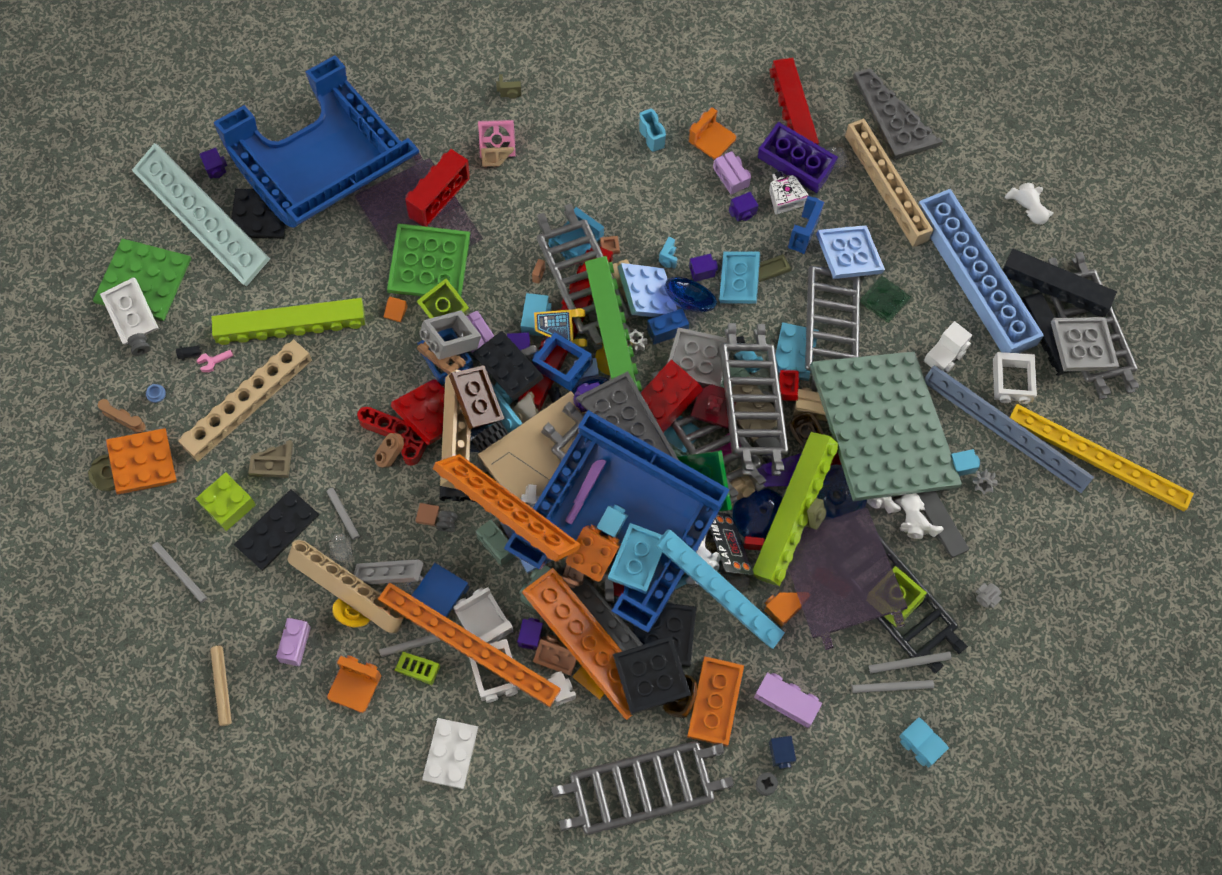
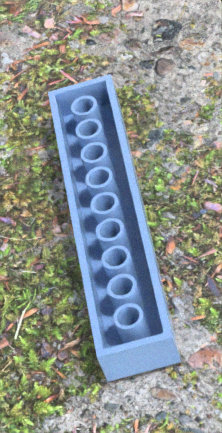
M948 189L919 201L918 206L933 229L930 237L1000 351L1004 353H1021L1037 346L1044 336L952 190Z

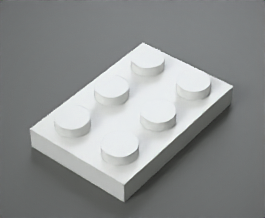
M131 278L100 294L124 345L128 344L127 339L134 334L143 333L147 335L159 329L136 278Z
M438 718L422 780L464 789L478 726Z

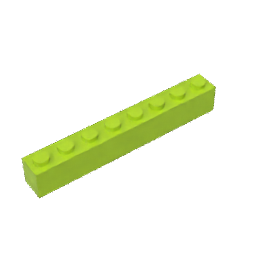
M362 298L211 316L212 336L215 342L221 345H227L233 341L245 343L249 339L266 340L268 337L273 336L284 338L290 334L301 336L306 332L322 333L324 330L330 329L340 331L346 327L358 329L366 325Z
M811 432L753 568V576L763 582L780 586L785 578L786 570L793 559L795 548L800 542L804 527L808 523L807 511L822 489L825 476L829 472L832 459L838 450V443L831 436Z

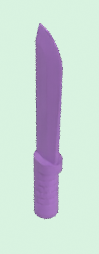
M598 460L591 466L573 502L575 504L565 519L569 524L574 522L607 461Z

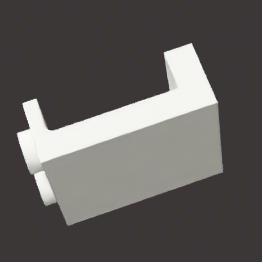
M489 587L476 590L473 596L468 599L463 598L456 602V606L453 607L464 629L488 644L497 642L513 632V626L509 620L507 621L493 598Z

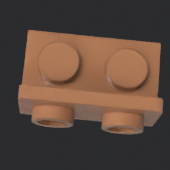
M553 635L543 636L539 641L533 662L571 676L577 659L563 642L558 641L559 638Z

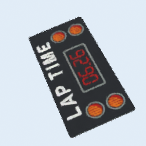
M719 512L710 529L725 571L754 575L734 519L728 513Z

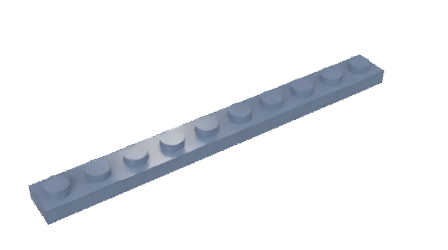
M934 365L924 378L929 387L1078 492L1082 493L1094 478L1087 471Z

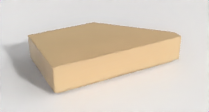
M514 147L481 148L482 167L500 166L514 151Z

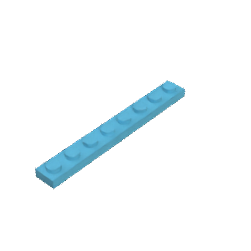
M667 529L655 546L761 641L774 649L785 632L674 532Z

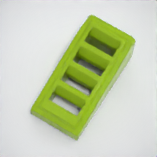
M402 652L395 671L433 685L440 669V664ZM406 658L410 659L406 669H403ZM416 661L417 663H416L415 668H414V670H413V672H412V671H410V668H411L413 662ZM424 664L421 673L418 674L417 672L420 665ZM428 666L431 667L428 676H424Z

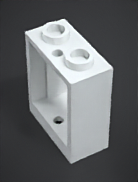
M997 352L993 358L994 400H1000L1001 403L1019 401L1020 404H1029L1037 396L1035 355ZM1003 367L1027 368L1028 391L1003 389Z
M507 639L490 644L512 658ZM469 658L482 701L486 700L487 703L498 700V696L506 694L508 697L518 693L520 689L511 683L484 691L476 661Z

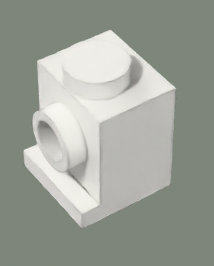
M557 672L550 676L551 678L548 681L561 688L560 693L555 699L557 706L576 699L575 691L570 692V690H573L569 678L565 679L562 672Z

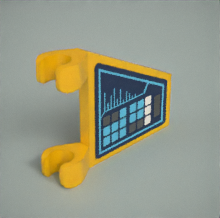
M580 308L534 312L535 331L551 337L555 332L579 347H586V339H573L572 317H585V310Z

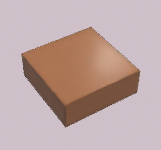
M618 236L600 238V246L602 248L613 251V254H620Z
M538 259L532 273V282L539 284L545 272L544 260Z
M420 503L415 520L416 523L435 526L439 506Z

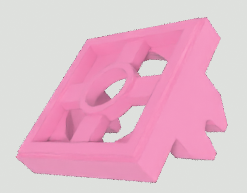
M514 120L478 121L480 158H482L481 148H487L484 143L488 142L495 148L500 147L503 142H510L508 147H514V151L508 157H515ZM493 126L494 133L490 137H484L486 130ZM499 126L505 128L510 136H503L499 133ZM498 134L502 137L500 144L492 142L493 135Z

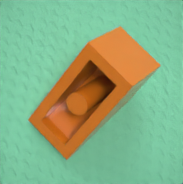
M780 592L776 597L772 595L765 602L766 607L764 611L782 628L809 601L811 595L809 593Z

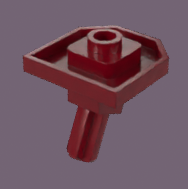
M713 384L703 388L697 396L691 418L728 429L725 389Z

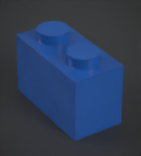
M683 309L649 319L647 322V331L653 345L675 338L678 328L689 329V322Z

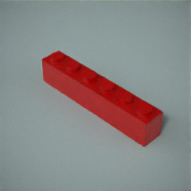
M794 58L773 60L772 68H770V77L775 80L774 90L779 94L778 104L783 108L782 118L784 121H787L788 125L786 126L819 145Z

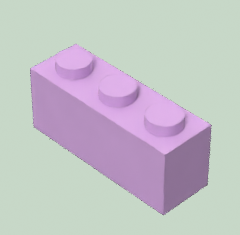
M767 672L754 698L809 728L822 703L819 702L816 696L801 692L797 685L787 684L782 681L783 679L779 675Z

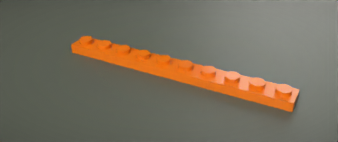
M389 582L379 596L378 600L549 708L560 693L561 688L392 583Z

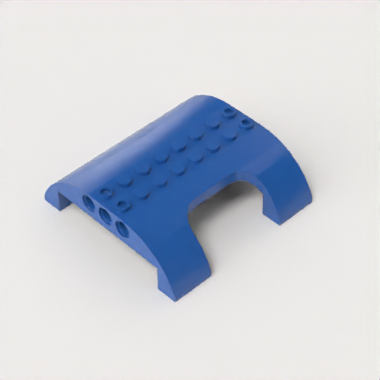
M336 55L305 71L309 84L321 107V114L314 123L280 141H270L263 137L257 130L255 117L245 105L213 122L222 143L242 175L273 213L292 228L307 221L419 154V149L412 141L407 138L401 142L347 81L346 68Z
M588 410L578 426V435L533 509L574 540H577L583 527L591 526V524L598 526L607 507H614L616 504L625 509L624 513L628 515L617 535L619 543L622 544L629 524L632 523L661 535L669 529L692 550L697 552L730 489ZM598 460L607 461L574 522L569 524L565 519L575 504L573 502L591 466ZM515 531L504 547V550L539 570L550 560L545 553L533 547L529 541L517 535ZM662 552L647 593L645 594L624 586V592L620 595L611 612L648 633L685 572ZM615 554L608 569L611 570L617 554Z

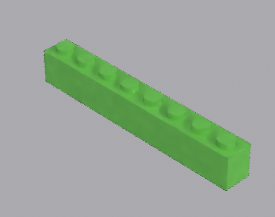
M607 256L585 261L611 379L628 371L639 392H642L640 380L636 381L635 375L638 374L636 363L632 364L631 357H634L633 349L627 343V340H630L629 332L623 326V323H626L625 315L619 309L622 306L620 295L616 296L615 292L618 289L616 278L612 279L611 273H615L613 264L608 262Z

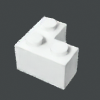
M954 321L942 334L939 342L928 352L924 362L931 368L935 365L942 371L949 372L955 365L953 362L956 359L960 360L965 355L966 350L971 345L969 340L972 334Z

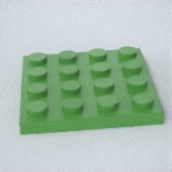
M398 223L387 292L424 296L444 279H447L462 298L470 232Z
M122 238L93 301L105 306L100 295L101 293L131 278H136L154 319L164 321L191 261V257Z

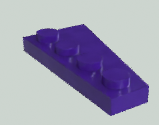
M801 454L781 459L784 470L780 471V476H772V462L763 464L758 468L757 471L766 480V483L763 485L765 487L788 486ZM829 472L825 476L823 485L830 484Z

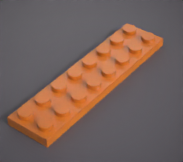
M460 454L435 462L433 470L439 473L442 478L447 479L456 489L464 492L471 500L477 502L487 512L496 516L501 523L509 526L517 535L529 541L533 547L545 553L549 559L556 562L578 551L580 543Z
M554 568L550 569L526 587L522 594L626 720L629 719L632 715L613 654L622 652V650Z

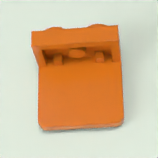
M711 108L708 112L705 111L701 115L700 120L697 123H693L690 127L689 142L715 160L736 141L737 136L716 122L717 110Z
M591 524V526L583 527L576 540L581 545L578 551L568 555L566 564L599 582L603 579L615 554L618 553L621 543H619L617 537L607 536L601 533L602 530L596 528L597 526Z
M347 655L345 658L340 656L337 662L340 669L327 697L332 702L364 713L379 683L381 674L377 670L378 667L373 664L366 663L364 665L358 663L359 660L355 657Z

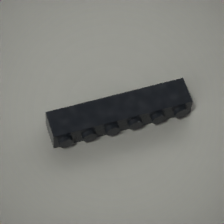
M1013 248L1002 269L1008 279L1020 282L1026 287H1032L1043 294L1056 297L1060 301L1068 302L1079 309L1092 312L1096 316H1106L1117 293L1113 289Z

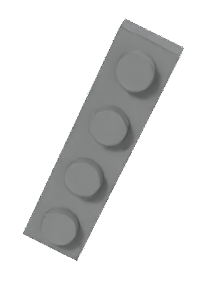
M417 559L356 564L353 575L366 584L416 582L419 580L423 562Z

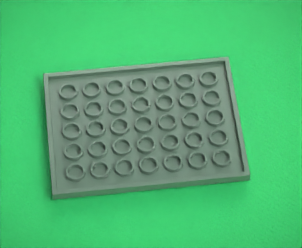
M915 351L811 362L812 375L832 437L838 443L837 453L853 501L959 488L962 485L959 474L956 472L948 443Z

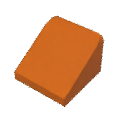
M389 296L383 317L401 323L407 310L406 301Z

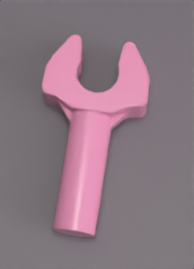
M231 350L214 357H210L205 353L197 359V363L208 362L200 370L202 372H212L215 364L233 357Z

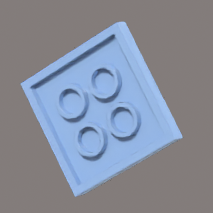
M867 225L817 231L816 236L833 279L875 275L884 272V266Z
M621 263L617 267L632 315L658 317L677 310L664 268Z

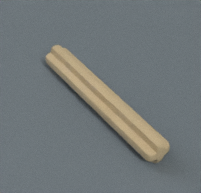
M213 646L210 650L219 725L228 726L232 723L223 647Z

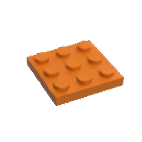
M166 428L106 439L117 495L177 482Z

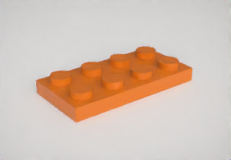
M704 656L697 696L687 735L688 738L717 745L722 744L728 747L744 665Z

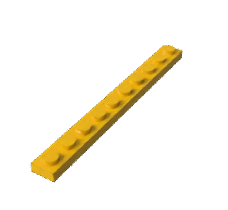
M1016 404L1009 418L1038 438L1182 511L1187 510L1194 493L1019 404Z

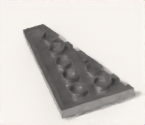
M870 68L854 73L853 78L893 159L942 145L943 141L939 137L937 138L932 133V130L926 127L920 121V118L903 101H900L895 96L896 94L889 90Z
M628 371L576 397V400L587 410L679 461Z

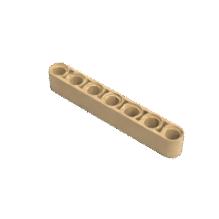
M296 540L292 543L288 555V562L385 631L390 633L399 631L404 616L378 600L381 593L307 542Z

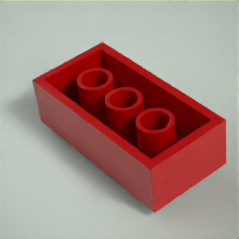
M453 149L444 153L436 166L433 165L426 177L421 178L413 191H409L406 195L405 201L408 217L419 225L427 227L470 179L468 160Z
M671 359L643 389L641 395L664 433L701 393L703 388Z

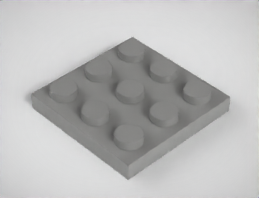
M1105 317L1053 318L1051 325L1063 371L1116 370L1119 367Z
M678 328L668 362L672 359L702 387H707L711 384L721 387L723 372L720 344L727 343V338Z

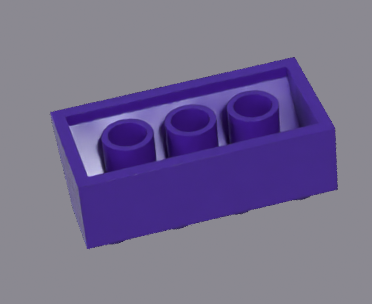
M780 122L775 125L758 150V159L778 171H782L787 176H795L800 184L815 193H818L824 185L838 159L836 155Z

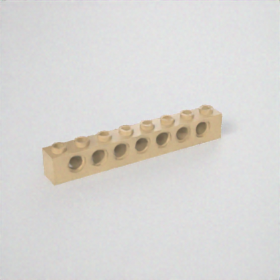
M865 119L849 124L845 135L846 139L912 247L929 241L933 232L931 225Z
M295 340L285 344L278 354L270 357L262 368H258L248 380L240 384L237 390L228 394L221 404L213 407L205 418L200 419L196 426L190 431L185 432L181 439L178 440L181 446L197 462L200 461L312 361L310 354ZM273 372H278L276 375L270 376ZM263 384L261 388H256L258 385ZM249 397L248 400L242 401L243 398ZM230 410H234L233 413L227 414ZM220 422L218 426L213 427L215 423ZM206 435L202 440H198L200 436Z

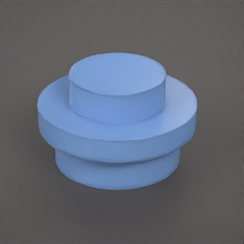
M158 384L150 385L146 391L147 399L153 403L162 401L166 395L163 386Z

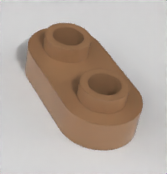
M390 433L383 440L375 454V462L379 467H390L396 460L404 446V440L400 434Z

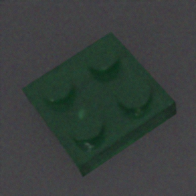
M881 276L860 299V303L884 321L890 323L911 299V296L884 276Z

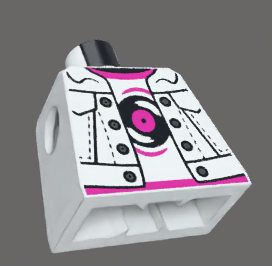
M782 171L774 173L772 176L774 181L770 183L769 192L775 214L804 206L808 194L797 178L793 175L784 177Z

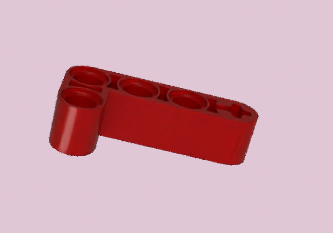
M367 406L359 409L357 413L359 423L367 430L385 437L390 433H398L402 429L406 430L405 433L400 434L404 440V446L401 451L403 460L410 466L419 463L427 444L423 440H415L419 435L404 420ZM383 423H389L386 427H380ZM409 453H415V456L407 457Z

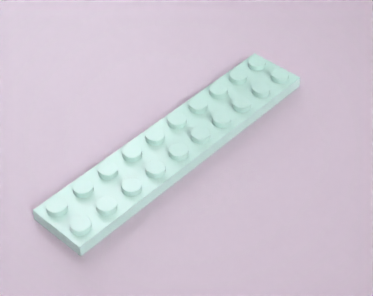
M154 143L132 169L243 285L247 286L270 260L248 235L159 145Z

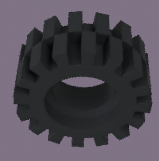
M498 421L475 436L471 441L480 453L507 435L508 431L502 422Z

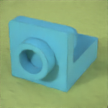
M668 237L660 252L659 262L666 268L672 267L675 269L678 259L674 257L676 247H674L675 239Z
M740 351L734 354L736 360L763 361V358L761 356L757 357L754 351ZM745 368V370H747L748 373H755L761 369Z

